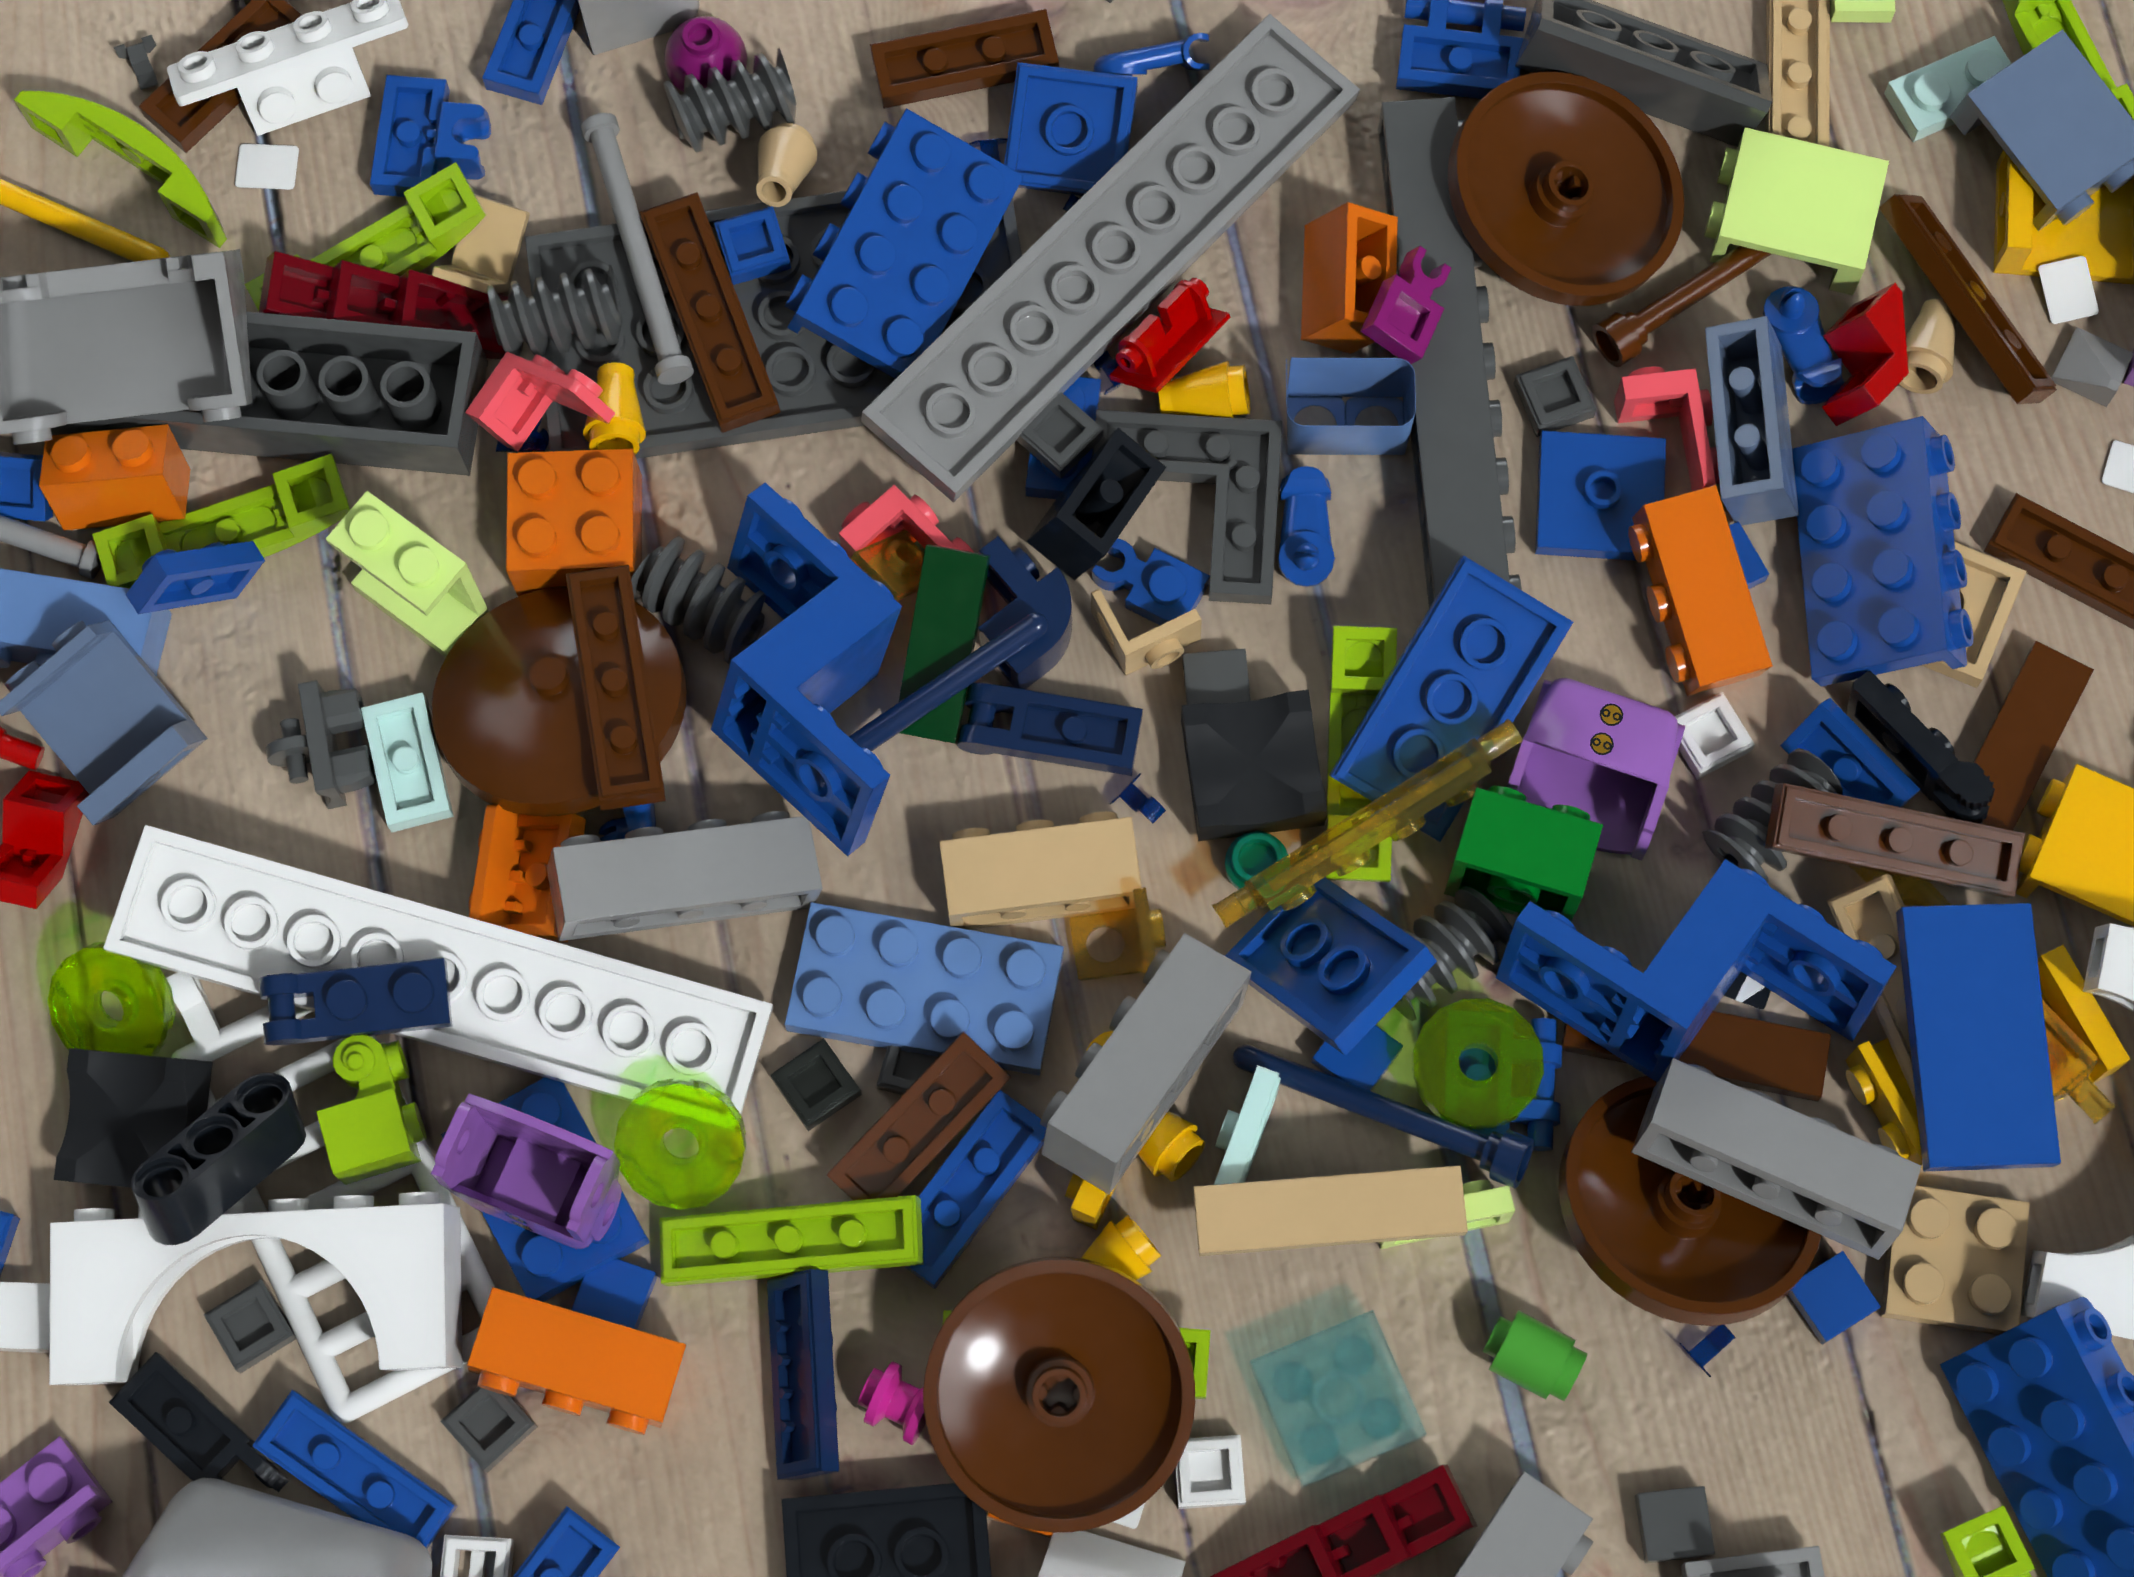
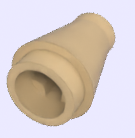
M781 123L767 130L759 140L756 194L766 205L781 207L789 203L793 192L816 164L817 150L813 138L803 127L793 123Z
M1930 299L1925 301L1919 316L1906 335L1909 374L1899 385L1909 391L1920 394L1935 393L1953 375L1955 324L1957 319L1944 300Z

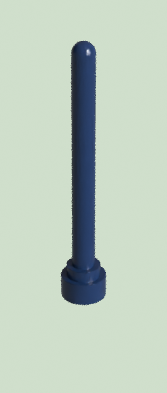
M1037 612L1027 615L849 737L858 746L865 747L870 751L875 750L1042 637L1048 630L1046 617Z
M1248 1044L1238 1046L1233 1053V1062L1241 1070L1254 1074L1258 1065L1278 1072L1281 1078L1280 1085L1480 1161L1479 1167L1490 1172L1489 1178L1493 1181L1516 1189L1527 1170L1534 1148L1533 1138L1509 1129L1504 1135L1493 1131L1490 1136H1487Z

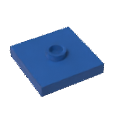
M1018 62L1004 165L1024 175L1018 188L1083 196L1129 151L1138 77Z
M1542 431L1539 439L1535 554L1637 561L1630 545L1628 529L1634 525L1632 517L1643 505L1663 500L1665 497L1666 438Z

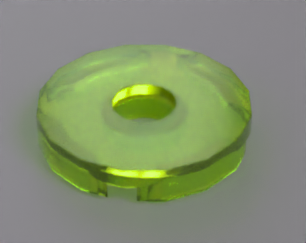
M95 942L65 958L51 978L47 1000L52 1026L63 1045L68 1050L73 1048L148 1056L158 1054L166 1043L164 1040L167 1037L168 1030L173 1027L176 1013L172 988L160 967L107 952L103 949L105 942ZM103 991L113 993L120 1000L123 1008L121 1021L111 1018L105 1012L101 1000Z
M1489 998L1461 999L1440 1008L1422 1026L1412 1052L1413 1078L1423 1103L1438 1117L1472 1130H1483L1484 1128H1493L1498 1125L1502 1126L1515 1120L1533 1102L1544 1074L1543 1048L1532 1025L1513 1007ZM1471 1048L1483 1049L1493 1057L1496 1071L1486 1080L1475 1081L1470 1079L1462 1072L1459 1066V1056Z
M667 1079L657 1081L635 1095L618 1121L614 1149L620 1161V1172L635 1192L655 1205L682 1210L705 1206L728 1191L740 1174L744 1164L747 1145L745 1139L746 1130L743 1117L730 1098L709 1083L690 1079L689 1082ZM671 1129H686L697 1139L699 1150L691 1157H677L667 1150L664 1144V1134Z

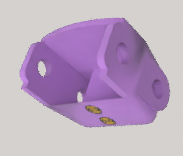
M1559 678L1553 682L1544 679L1507 787L1523 793L1527 797L1526 802L1549 809H1552V806L1557 804L1569 805L1587 812L1590 815V821L1603 824L1596 850L1631 855L1632 858L1642 861L1655 831L1669 788L1671 771L1683 737L1685 725L1679 724L1676 717L1667 710L1573 679Z
M468 1093L465 1101L458 1106L436 1153L435 1165L431 1172L441 1186L473 1208L575 1249L586 1248L593 1240L600 1241L604 1237L616 1214L622 1193L621 1185L618 1182L620 1161L614 1151L558 1126Z

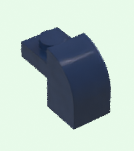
M997 536L981 548L979 553L991 555L987 580L1008 605L978 627L980 647L1027 615L1034 612L1043 614L1048 621L1047 632L997 666L1014 688L1027 689L1049 672L1061 660L1068 648L1072 634L1071 594L1067 581L1058 567L1037 582L1040 573L1030 557L1019 547L1011 551L1001 538Z

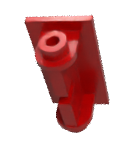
M1191 278L1189 281H1179L1174 286L1173 291L1157 306L1162 322L1159 316L1149 314L1129 336L1124 337L1119 342V352L1116 354V361L1119 366L1109 375L1110 380L1158 393L1231 318L1230 314L1209 308L1206 300L1209 295V289L1200 279Z

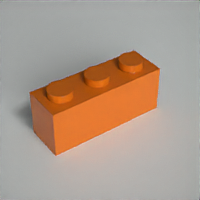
M1710 486L1643 505L1632 517L1634 525L1628 529L1629 541L1636 560L1639 563L1646 562L1653 584L1647 587L1648 603L1657 623L1664 621L1671 643L1670 646L1666 647L1665 654L1673 680L1676 683L1683 682L1686 694L1690 696L1758 677L1770 669L1773 665L1717 486Z
M492 1287L467 1367L469 1372L480 1375L477 1386L486 1390L516 1397L518 1387H523L545 1394L542 1405L548 1408L580 1416L584 1405L608 1412L609 1416L606 1424L645 1435L648 1425L658 1428L662 1426L686 1344Z

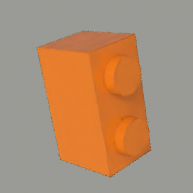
M1347 202L1304 226L1301 340L1349 354L1375 342L1363 334L1361 329L1382 282L1396 274L1398 217Z
M168 424L52 435L53 440L45 441L39 487L64 531L117 526L153 514L158 522L185 519L191 469Z

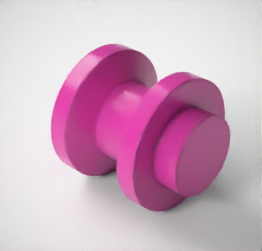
M894 1361L888 1365L885 1372L874 1368L858 1399V1405L867 1408L864 1423L874 1427L882 1419H890L903 1426V1441L914 1445L926 1424L923 1387L919 1389L902 1381V1365Z

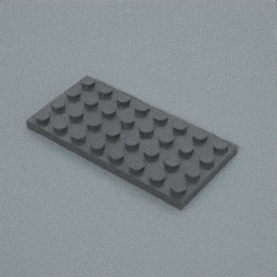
M846 191L791 198L786 205L773 207L789 255L791 269L733 285L777 398L781 413L724 433L721 432L645 228L644 231L682 355L690 358L694 370L690 378L673 385H663L657 380L654 368L658 363V358L617 224L525 237L532 293L536 277L543 278L551 293L557 292L560 273H567L575 289L581 288L584 270L590 268L600 285L606 284L609 265H612L622 313V326L618 344L609 345L601 330L597 329L594 348L585 349L577 335L573 333L569 352L560 353L551 337H548L545 356L542 357L554 363L566 375L571 369H575L596 383L597 370L604 364L617 362L633 368L635 373L634 384L646 431V437L640 443L638 453L635 454L636 459L865 426L861 422L862 411L895 380V378L804 327L800 329L798 334L787 328L795 313L784 307L802 274L811 279L814 278L822 260L812 254L829 223L841 228L850 211L840 205ZM1013 198L942 333L1022 256ZM756 203L705 211L725 265L726 262L714 223L770 207L769 205ZM553 401L546 410L550 451L590 450L589 442L583 435L587 415Z

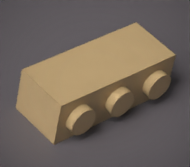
M1095 812L1082 816L1079 819L1080 823L1054 826V822L1050 820H1032L1017 825L1014 832L991 834L987 828H968L953 833L951 840L939 841L950 926L969 930L1142 908V886L1132 817L1118 818L1114 812Z

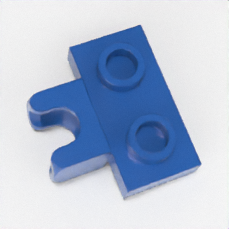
M386 75L370 178L373 194L405 197L403 192L455 162L461 168L466 179H482L485 176V169L481 165L479 151L474 145L464 143L468 140H484L490 137L491 123L485 108L478 104L448 102L450 89L446 79Z

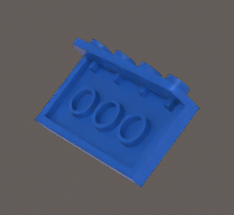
M907 108L895 127L886 121L883 123L867 153L877 159L868 177L859 172L856 173L840 202V205L850 210L841 228L829 223L812 254L822 260L814 278L811 279L802 274L784 306L795 312L787 326L791 331L798 334L800 329L804 327L895 379L941 335L1024 175Z
M1923 416L1792 448L1812 680L1822 687L1858 679L1869 670L1874 675L1938 661H1944L1951 669L1966 667V647L1973 645L1974 637L1969 615L1965 609L1961 608L1959 588L1967 586V572L1961 553L1955 550L1953 530L1960 529L1961 515L1954 494L1949 492L1947 473L1954 471L1955 459L1948 437L1946 435L1940 436Z
M2080 1297L2054 1307L1941 1363L1940 1366L2047 1577H2134V1376L2126 1370L2112 1343L2111 1329L2104 1316L2094 1309L2092 1303L2087 1298Z

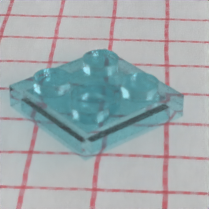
M1373 1310L1250 1360V1368L1301 1489L1425 1438L1427 1435Z

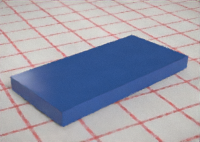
M1461 556L1329 776L1441 842L1574 622L1466 556Z
M2031 903L1901 907L1896 912L1923 1172L2055 1167L2061 1164Z

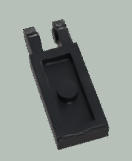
M1870 670L1855 680L1852 684L1847 707L1848 717L1920 788L1921 792L1930 801L1933 800L1949 817L1953 816L1954 819L1982 824L1983 819L1987 817L1990 807L1988 802L1992 801L1995 788H1993L1994 782L1989 780L1990 776H1985V771L1977 763L1958 761L1954 748L1947 737L1936 728L1931 727L1928 729L1911 712L1908 700L1896 686L1890 683L1884 685Z
M155 1352L109 1401L120 1414L192 1481L201 1478H215L226 1481L223 1477L241 1459L254 1471V1476L268 1488H273L275 1491L280 1492L289 1482L288 1478L252 1447L255 1441L158 1352Z

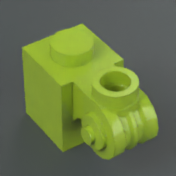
M352 1035L344 1039L334 1052L333 1067L336 1073L349 1086L358 1090V1094L354 1100L316 1111L332 1173L343 1184L347 1185L421 1162L417 1143L426 1140V1132L417 1104L415 1102L406 1104L402 1097L398 1081L407 1079L410 1076L400 1042L397 1040L387 1044L385 1042L380 1044L373 1037L366 1035Z

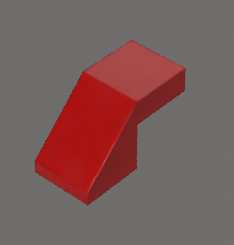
M1896 283L1853 304L1823 335L1837 356L1842 358L1843 364L1851 373L1846 382L1822 406L1835 426L1879 406L1909 374L1903 293Z
M29 770L3 798L2 844L0 845V901L37 909L63 878L83 815L77 805L89 796V793L79 781Z

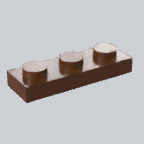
M252 0L198 51L209 52L235 43L248 33L255 31L267 32L295 22L302 14L285 0ZM168 78L139 105V108L149 122L187 153L229 114L242 99L238 89L234 88L186 106H179Z
M1046 9L870 44L883 109L1013 83L1016 78L1018 62L1059 67V60Z
M963 1031L827 1172V1176L852 1200L897 1197L1009 1081L1011 1076Z

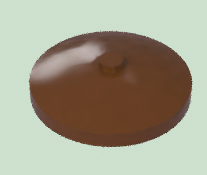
M1537 72L1512 78L1491 90L1479 101L1461 124L1451 147L1448 161V189L1451 204L1463 234L1479 257L1496 274L1514 287L1536 298L1570 306H1594L1620 299L1642 286L1665 263L1678 241L1684 217V191L1677 162L1667 141L1652 120L1637 105L1616 90L1592 79L1564 72Z
M559 586L523 594L497 606L482 616L465 631L449 651L439 670L432 694L431 713L435 737L455 776L473 794L489 804H499L502 809L513 813L545 817L562 816L590 810L600 806L568 589L567 586ZM635 602L661 762L672 747L683 721L687 695L686 679L678 652L665 627L652 613Z
M1648 1076L1627 1081L1611 1089L1601 1096L1579 1121L1566 1144L1559 1170L1558 1191L1562 1215L1569 1235L1585 1262L1607 1286L1628 1302L1651 1314L1679 1323L1705 1326L1732 1324L1758 1316L1774 1307L1788 1295L1803 1277L1815 1257L1822 1235L1631 1153L1653 1088L1657 1082Z
M1044 1257L1017 1263L994 1273L971 1289L957 1303L938 1332L929 1354L924 1378L923 1405L926 1426L938 1459L958 1488L973 1502L999 1519L1016 1526L1052 1533L1076 1532L1100 1527L1126 1516L1149 1500L1164 1485L1181 1459L1190 1437L1195 1412V1378L1189 1350L1179 1327L1164 1305L1146 1287L1118 1269L1099 1262L1074 1257Z

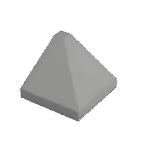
M2076 327L2051 379L2054 383L2107 407L2123 380L2133 353Z

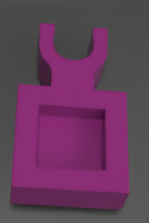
M1418 246L1406 253L1401 264L1400 277L1395 274L1382 282L1361 329L1363 334L1396 357L1404 359L1410 364L1423 358L1444 311V308L1430 299L1433 290L1445 283L1451 267L1444 263L1431 270L1429 277H1427L1421 269V261L1427 251L1422 246Z

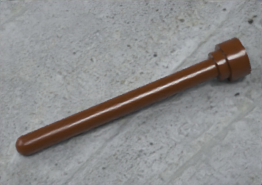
M1739 246L1635 314L1630 311L1624 314L1612 313L1592 327V336L1598 350L1611 365L1621 367L1641 354L1642 345L1647 343L1649 333L1772 254Z

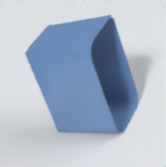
M1291 357L1287 387L1286 359L1287 455H1405L1416 412L1415 371L1412 365L1401 358ZM1342 397H1353L1348 399L1346 404L1342 400ZM1395 397H1403V402ZM1321 406L1333 414L1337 425H1300L1294 422V418L1299 411L1306 407ZM1381 406L1387 408L1395 415L1398 426L1355 425V420L1358 414L1365 408Z

